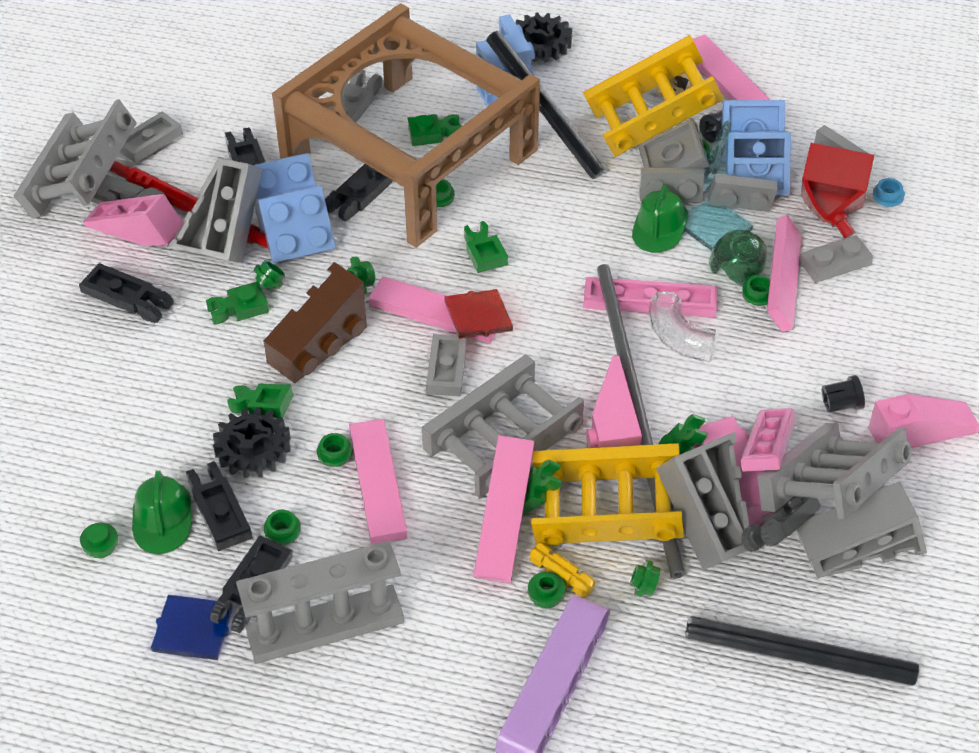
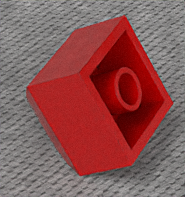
M810 143L802 177L801 196L816 217L824 223H830L833 228L837 227L844 239L851 237L855 234V231L847 220L849 218L848 214L863 208L875 155Z

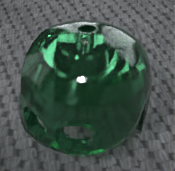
M733 230L723 235L715 243L710 254L709 266L712 273L716 274L722 268L730 280L744 285L750 277L762 273L767 259V247L758 235L746 230Z

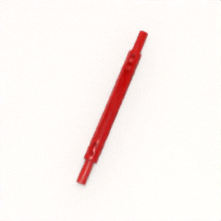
M114 161L109 170L126 179L127 182L144 187V189L155 188L158 191L164 192L171 205L187 213L192 211L198 200L197 197L137 167L130 168ZM251 224L247 243H256L269 250L265 233L261 232L258 226Z

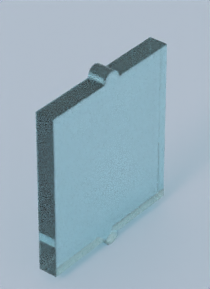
M725 121L712 144L708 158L710 166L705 169L704 191L712 183L714 175L717 174L720 168L732 124L730 121Z
M707 200L698 207H692L688 213V220L684 231L710 251L718 254L731 244H737L738 239L750 232L753 225L728 207L708 205Z

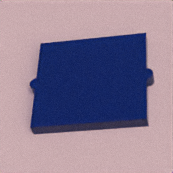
M168 594L161 617L156 619L157 630L151 645L152 652L218 660L224 637L230 634L228 624L233 610V603L221 623L217 624L210 621L211 611L217 601Z

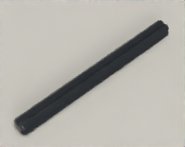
M498 30L492 32L486 38V42L513 76L523 80L529 74H532ZM540 85L539 111L592 179L599 177L605 171L603 165Z
M690 616L687 621L686 637L694 640L908 685H915L919 676V664L917 662L696 616Z

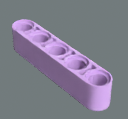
M576 595L571 596L500 731L495 747L496 753L544 752L605 630L610 615L609 608Z

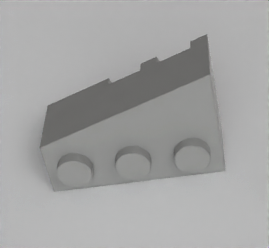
M218 158L199 192L200 197L192 211H188L184 218L185 223L177 238H173L169 247L243 263L263 168Z
M735 432L673 457L656 468L675 511H682L683 528L703 570L747 551L742 546L741 533L750 525L746 501H742L739 479L742 478L740 466L736 465L733 445L736 444Z
M900 481L891 485H883L845 520L837 519L836 508H833L821 514H813L797 529L800 542L817 578L862 568L861 561L881 557L883 563L894 561V554L914 550L916 555L927 553L919 517Z

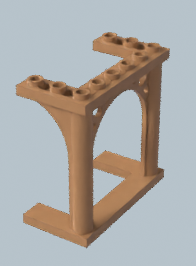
M401 3L272 92L280 159L304 153L311 154L309 138H317L337 146L403 186L407 243L415 248L438 231L436 184L508 127H510V161L520 165L538 150L540 79L529 74L523 80H520L411 20L409 7ZM415 59L425 60L452 71L497 96L498 99L417 160L363 128L346 114L341 103V95L345 85L359 71L383 61L384 88L394 93L413 79V61ZM326 92L333 94L327 98H319Z

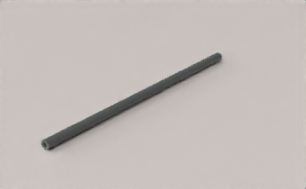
M602 264L597 267V273L617 356L620 357L642 434L641 445H653L610 267L607 264ZM647 478L656 512L655 478ZM677 538L662 541L671 578L683 577L685 570Z

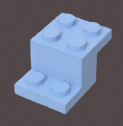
M510 14L500 16L499 32L533 74L531 60H534L535 53L531 42L527 43L521 26L516 25ZM486 40L476 42L477 56L510 73ZM476 85V89L487 107L498 99L497 96Z
M722 100L721 162L726 163V175L777 181L778 191L776 195H789L791 132L785 131V100Z
M309 153L255 164L254 166L263 168L255 210L259 227L265 231L272 263L335 249L322 185L315 183Z

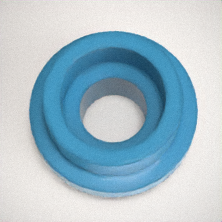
M885 178L880 180L874 187L872 195L877 203L885 207H893L903 202L905 192L903 185L898 180Z

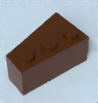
M333 262L327 269L331 274L320 287L317 288L313 285L306 292L310 298L297 312L291 309L263 340L267 364L294 384L305 375L311 374L319 364L328 357L335 355L342 346L354 337H358L367 328L363 281L336 262Z

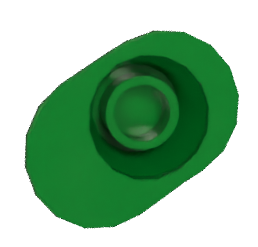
M663 185L661 190L651 192L642 199L640 210L635 220L632 239L636 246L647 252H664L676 246L683 236L688 220V210L683 206L679 196L669 191L667 185Z
M160 470L155 471L154 477L145 480L138 487L133 504L132 531L134 540L141 549L152 554H165L176 550L184 544L191 530L192 500L190 492L175 479L163 476Z

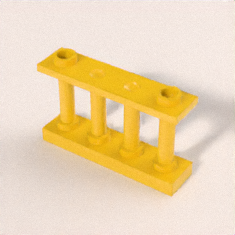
M691 35L583 92L596 118L604 115L611 130L602 135L614 157L724 100L714 77L711 76L703 80L696 66L704 61ZM686 72L693 87L676 95L669 80ZM658 86L665 101L649 109L642 94ZM631 101L638 116L622 124L615 109Z
M679 443L533 451L532 463L534 467L539 468L544 461L551 460L561 465V468L553 474L554 478L562 480V482L582 481V516L560 517V487L555 491L548 490L545 492V518H531L535 544L544 543L547 546H557L561 543L648 539L669 541L673 538H684L682 511L671 512L670 498L656 470L660 465L680 455ZM655 478L656 512L634 513L633 479ZM618 479L619 514L596 515V481Z

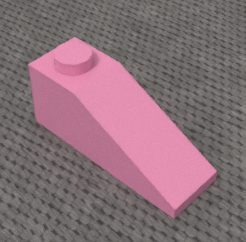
M164 194L100 202L83 221V224L88 228L145 247L155 245L166 246L170 244L184 224Z
M612 356L592 413L591 429H586L588 448L641 445L642 434L619 356Z
M912 394L875 401L868 427L876 443L884 441L898 428H906V438L911 448L979 433V424L966 402Z

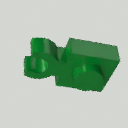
M437 114L407 117L412 146L441 143L442 137H449L462 127L459 125V115L457 114L448 115L444 119H438Z
M480 222V232H473L468 225L464 226L467 253L477 273L508 265V255L497 234L488 237V225L486 222Z
M258 282L226 290V298L211 297L206 300L207 310L211 312L213 324L223 323L229 316L235 315L238 322L269 312L267 300Z
M259 383L256 390H250L247 386L238 385L233 388L236 399L228 398L227 403L230 411L233 413H241V410L245 408L249 411V414H253L256 407H259L262 415L272 410L274 411L275 418H283L294 393L291 385Z
M691 414L684 424L678 423L668 434H665L659 441V444L679 443L680 455L692 450L695 444L703 443L707 437L706 432L699 430L701 425L705 423V418Z
M546 460L539 468L530 467L522 518L545 502L546 491H555L561 486L562 480L553 477V474L561 468L560 464Z

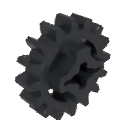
M535 13V16L532 17L524 15V21L516 20V25L521 26L527 43L531 42L534 48L535 58L532 62H536L538 58H542L544 63L548 62V59L551 57L558 60L559 54L567 55V49H571L572 28H568L569 23L567 21L561 22L560 16L550 18V13H547L544 17H541L539 13Z
M256 407L253 414H248V411L244 408L241 410L242 416L236 417L230 413L228 415L229 423L219 422V432L213 433L215 458L219 459L221 468L229 466L231 475L241 470L243 471L244 478H248L250 473L256 471L258 477H263V469L268 468L270 471L275 472L276 461L279 463L286 462L285 453L291 452L289 427H285L282 417L275 419L274 411L270 410L265 415H262L260 408Z

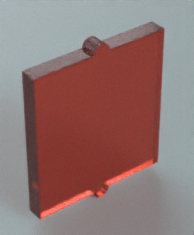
M497 289L479 292L468 291L465 294L444 296L445 305L459 339L482 335L488 337L489 334L513 331V324Z

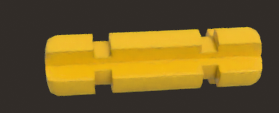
M538 543L531 550L529 559L539 568L546 567L545 572H553L559 575L564 580L566 587L573 586L572 591L577 595L587 598L593 592L596 583L595 579L585 572L580 574V569L558 553L552 554L553 550L544 543Z

